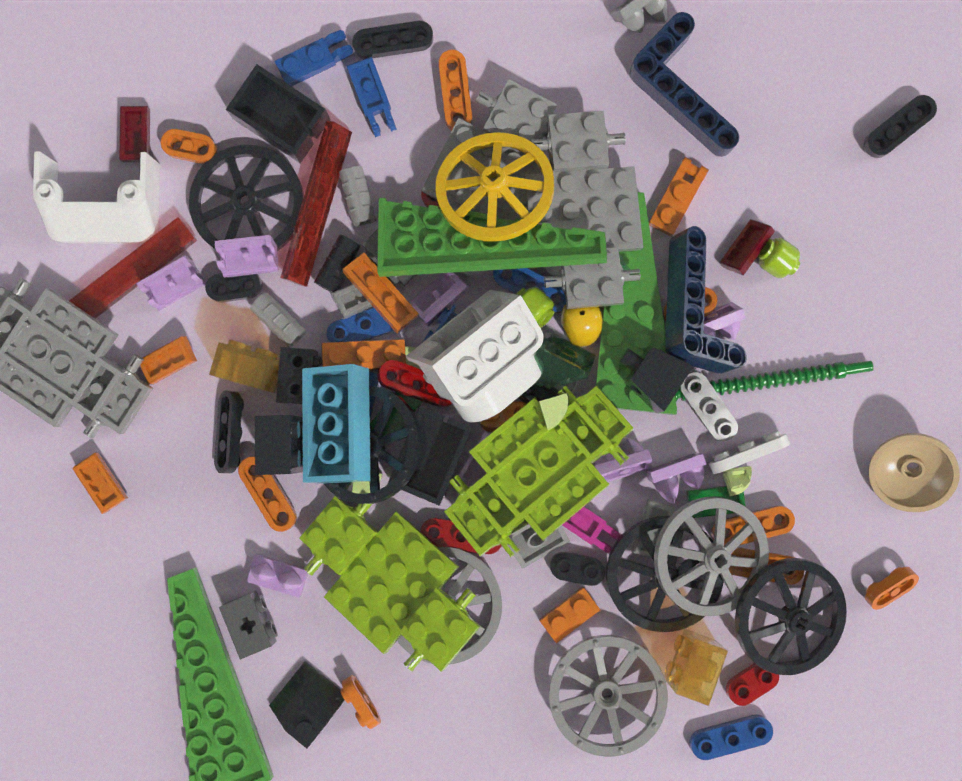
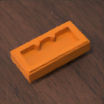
M181 336L142 357L144 361H142L140 367L148 385H152L193 364L197 359L187 337Z
M98 452L93 453L72 468L102 514L107 513L128 498Z

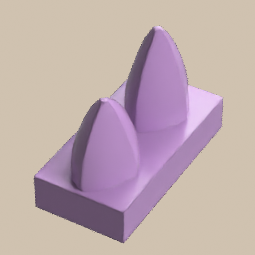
M733 302L716 308L710 315L704 317V334L716 337L715 331L719 330L724 337L735 340L740 329V321L746 319L743 308Z
M627 438L622 446V450L629 459L626 462L624 461V464L620 466L609 453L595 461V468L607 482L651 469L652 457L649 449L644 450L639 443Z
M696 452L646 470V474L659 494L665 500L674 504L679 491L677 475L680 474L682 480L690 487L699 489L703 481V465H706V461L702 453Z
M256 554L254 555L247 582L300 598L308 573L303 567Z

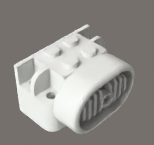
M488 290L406 355L408 361L420 366L424 372L423 378L425 381L432 384L441 397L452 402L462 419L467 422H479L501 412L540 378L544 370V363L537 350L542 345L543 333L521 295Z

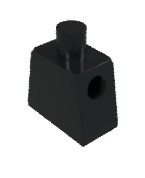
M653 347L646 349L641 356L628 348L619 360V363L631 370L625 380V384L656 413L664 412L693 368L691 364Z

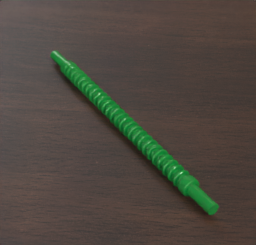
M872 361L850 364L836 362L832 366L830 364H826L825 367L818 365L817 369L815 366H811L809 370L807 367H803L802 371L796 368L794 372L788 369L787 373L780 370L779 374L773 371L771 375L765 372L763 376L758 373L756 377L753 375H749L748 378L741 376L740 379L733 377L732 381L729 378H726L724 382L718 379L717 383L711 380L710 384L722 396L724 392L731 394L732 391L739 393L740 390L747 392L748 388L754 391L756 387L762 390L763 386L770 389L771 385L777 388L779 384L785 387L786 383L793 386L794 382L800 385L802 381L807 384L810 380L817 382L818 379L820 381H824L825 378L832 380L833 377L835 379H843L849 374L873 371L874 366ZM695 382L694 386H690V389H696L699 383ZM680 389L675 395L676 402L678 398L681 401H685V396Z

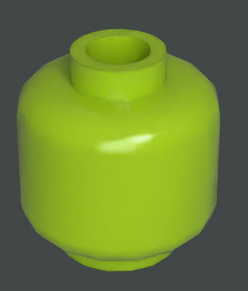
M779 237L772 240L769 239L757 256L760 268L779 279L787 275H793L800 266L799 249Z
M531 287L527 290L522 288L518 291L516 295H521L539 327L542 328L555 313L553 311L554 302L538 287Z

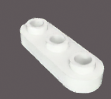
M779 431L764 435L765 441L754 444V441H749L737 446L739 451L732 454L724 451L713 455V461L709 463L712 473L717 474L789 446L790 441L787 434L781 435Z

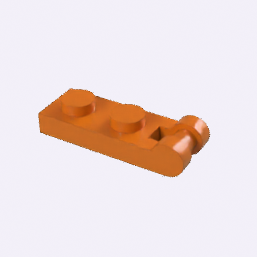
M684 157L649 221L650 226L670 237L674 235L709 171L704 166L698 167L692 164V160ZM685 173L694 177L692 183L682 179Z

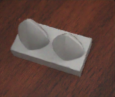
M627 0L611 11L610 14L615 22L622 21L631 31L642 33L644 27L642 8L644 7L655 19L666 22L667 2L666 0Z

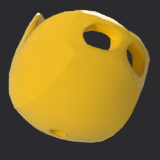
M566 304L564 305L561 312V324L569 341L576 346H588L598 340L603 324L599 307L567 309Z

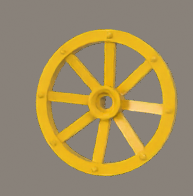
M486 133L462 142L448 154L437 174L436 197L444 218L460 233L481 241L508 240L528 232L546 215L554 196L553 170L544 152L531 141L509 133ZM493 147L491 166H484L470 154L479 149ZM502 147H510L525 153V155L505 167H500ZM460 161H463L480 174V176L449 180L453 169ZM534 161L542 172L544 182L511 177L510 175ZM479 186L456 211L452 209L447 200V190ZM509 187L543 193L536 207L529 212L509 190ZM484 196L488 197L487 227L477 226L463 219ZM503 197L522 219L511 225L496 228L497 198Z

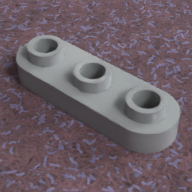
M692 369L679 388L715 439L719 441L732 439L738 431L737 421L704 374ZM699 382V386L696 389H690L692 383ZM708 404H714L710 411L705 410ZM723 425H728V429L726 431H720Z

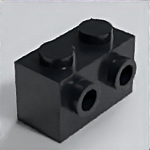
M280 347L276 403L302 405V369L322 366V358L318 356V351L314 349Z

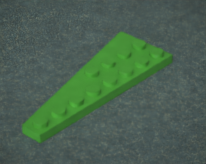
M638 192L644 248L636 251L619 252V259L623 270L640 269L639 274H641L640 281H624V303L622 305L604 306L596 386L617 409L656 413L625 384V380L631 370L619 363L620 358L628 348L640 356L650 347L666 353V333L645 196L643 192ZM675 396L667 409L658 414H677Z
M379 198L377 266L379 277L607 263L605 232L575 227L564 229L552 227V224L542 222V225L537 224L528 232L512 239L481 241L470 238L454 229L444 218L438 206L429 205V207L412 205V202L408 201L397 203L387 201L386 198ZM469 211L463 218L471 224L487 227V214ZM497 215L496 228L511 225L521 219L515 218V221L498 218Z
M195 567L167 578L170 610L173 612L175 630L173 631L174 641H176L177 649L176 665L179 668L180 676L179 692L182 720L186 731V757L189 759L190 768L189 781L272 780L274 777L197 568Z

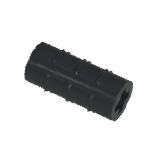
M339 234L336 242L332 245L328 257H325L326 260L322 268L319 269L314 283L331 293L337 291L345 277L343 268L355 259L361 247L360 244Z

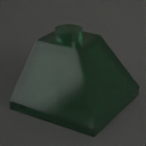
M547 331L541 347L534 356L541 371L540 378L534 384L550 389L587 379L596 355Z

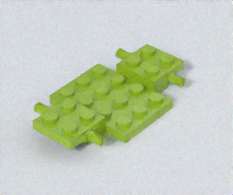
M567 386L563 387V390L561 389L557 394L563 395L567 393L568 408L564 418L556 427L547 430L540 403L534 398L469 451L487 474L470 487L464 483L459 475L454 478L461 485L460 487L452 478L449 483L460 495L455 503L444 512L480 557L497 545H501L510 557L514 556L515 554L508 545L516 553L520 549L509 536L524 519L541 540L544 541L609 486V483L593 466L596 460L610 453L621 466L624 464V461L626 462L629 459L618 445L633 430V427L597 386L586 395L579 396L578 398L574 396Z
M334 496L299 538L310 548L314 555L303 569L313 576L323 563L328 565L337 575H341L325 594L324 598L383 654H386L396 641L403 636L411 643L414 649L411 656L404 662V665L410 671H414L422 659L430 661L440 672L444 671L481 627L469 616L465 609L472 599L476 597L474 592L466 588L456 601L441 589L459 566L399 512H395L378 531L364 517L365 512L372 504H358L353 508L348 506L339 497Z

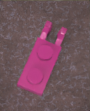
M585 507L562 525L589 544L596 545L608 554L612 550L611 546L597 539L601 530L603 529L608 532L614 539H618L622 535L607 525L605 520Z

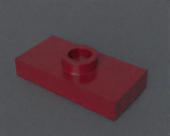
M120 106L119 160L122 162H140L141 152H147L150 155V108L148 106Z
M750 219L719 263L723 268L744 276L775 230L770 225Z

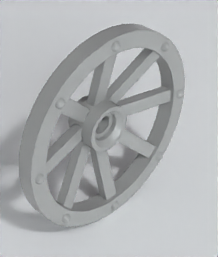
M722 497L699 498L686 503L676 510L663 525L654 551L655 573L664 593L682 609L701 616H718L735 610L743 589L758 571L768 565L769 559L767 536L758 518L740 503ZM716 508L714 542H710L692 515L706 509ZM727 509L740 516L746 524L724 545ZM683 522H685L701 544L702 548L700 551L670 546L675 532ZM752 533L755 544V558L731 556V553ZM667 555L698 560L700 564L671 581L667 566ZM719 556V560L715 563V558ZM730 566L753 567L747 581L739 589L728 568ZM708 572L697 603L684 598L677 591L680 587ZM720 574L731 596L723 601L708 604L717 576Z
M438 547L448 557L468 563L450 591L445 592L452 599L456 600L457 594L473 570L476 569L485 579L490 592L476 595L467 607L492 601V613L487 628L485 629L481 626L476 631L480 638L456 655L450 663L456 664L474 657L492 640L501 620L502 598L494 574L480 558L468 551L457 548ZM403 636L397 640L409 654L414 652L411 643ZM422 659L424 662L431 663L428 660Z
M598 635L586 638L568 649L553 670L549 684V704L553 719L564 737L574 746L587 753L604 757H615L631 753L644 746L656 734L666 714L668 690L660 666L645 648L625 637ZM601 647H618L629 651L611 678L607 677ZM593 649L599 680L595 681L571 667L570 664L583 653ZM637 656L645 662L654 678L653 680L618 685ZM564 674L593 689L592 692L559 702L560 685ZM604 689L611 690L612 694L610 696L602 697ZM656 689V703L651 717L622 698V694ZM596 701L579 734L576 733L565 720L562 711ZM617 706L646 724L639 733L623 741L615 711ZM603 709L607 711L615 742L613 744H602L587 739Z

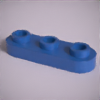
M528 268L493 270L495 282L514 294H517L522 288L526 289L527 283L533 282L549 298L554 294L560 297V302L554 304L553 307L555 313L561 312L566 304L562 287L545 288L544 277ZM504 270L512 272L510 279L502 277L501 274Z
M371 308L347 319L334 321L329 325L326 335L329 343L367 341L394 330L375 308ZM364 320L371 322V326L367 330L361 327V323ZM339 329L345 331V335L341 339L335 336L336 331Z
M758 714L699 729L691 735L689 745L697 758L711 760L767 744L772 739L773 727L764 716ZM762 727L763 733L759 736L755 735L756 729ZM731 735H736V741L729 743L728 738ZM709 742L710 747L707 750H702V744Z

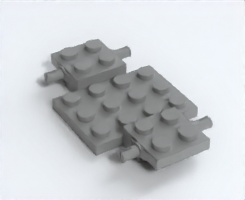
M508 79L502 92L496 98L480 91L476 102L490 108L489 118L483 130L458 118L421 192L437 201L435 190L436 178L441 164L455 147L472 137L500 132L518 135L529 141L531 139L547 138V118L549 114L554 113L557 104ZM493 147L479 149L470 155L484 166L489 167L491 166ZM502 147L500 167H505L525 155V153L510 147ZM460 161L453 169L449 180L480 176V174L463 161ZM533 161L510 176L524 178L525 174L542 172ZM479 186L447 190V200L452 209L456 211ZM509 187V190L527 209L525 189ZM484 196L470 211L488 214V197ZM503 197L497 198L498 218L515 221V218L522 219ZM472 271L460 273L470 277Z
M604 111L549 114L547 118V138L530 140L541 150L548 151L554 175L553 200L549 210L538 225H542L543 222L552 224V227L564 229L575 227L605 232L607 263L560 266L561 274L559 276H544L545 288L562 287L567 309L622 305L624 303V281H640L641 274H639L640 269L623 270L620 264L619 252L636 251L644 248L635 166L608 168L609 145H625V133L608 134L605 127ZM542 173L525 174L524 179L544 182ZM525 189L527 210L531 212L538 204L543 192Z
M20 278L13 291H8L0 286V391L53 427H60L71 408L74 407L91 418L90 423L83 431L88 437L94 438L101 425L110 427L119 434H124L153 390V387L142 381L135 373L144 359L137 354H133L126 367L109 358H104L119 334L53 290L45 288L34 307H32L23 298V295L31 285L27 280Z

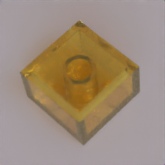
M230 339L228 344L218 343L209 375L260 390L276 392L279 370L278 354L256 347L255 352H252L251 346Z
M684 629L682 635L678 634L675 640L674 650L676 653L673 661L667 663L664 676L667 677L666 682L676 694L709 706L728 650L712 638Z

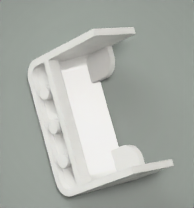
M34 151L33 197L47 234L51 239L59 243L149 244L157 238L159 230L160 164L147 152H141L140 180H127L123 182L117 191V202H63V189L58 184V163L40 151Z

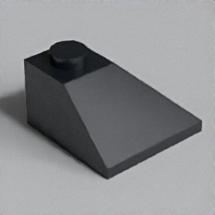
M304 661L270 703L269 707L283 729L307 749L342 705L344 698L339 688Z

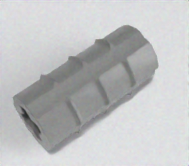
M353 166L339 172L342 182L341 186L344 189L353 225L363 226L375 222L374 206L372 205L363 168L361 166Z
M269 293L262 294L251 305L250 310L287 347L291 348L296 345L306 334V330L298 323V320H295L288 313V310H285L279 304V301H276Z

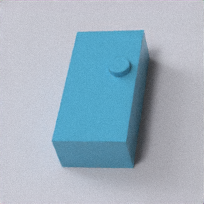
M355 364L303 368V483L325 484L370 481L369 368Z

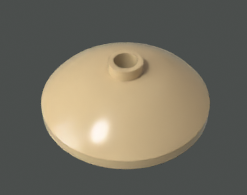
M906 433L888 439L876 449L869 464V480L876 495L887 505L906 512H925L941 506L954 494L960 478L958 461L952 450L939 439L921 433ZM912 462L918 464L916 468H910L907 465Z

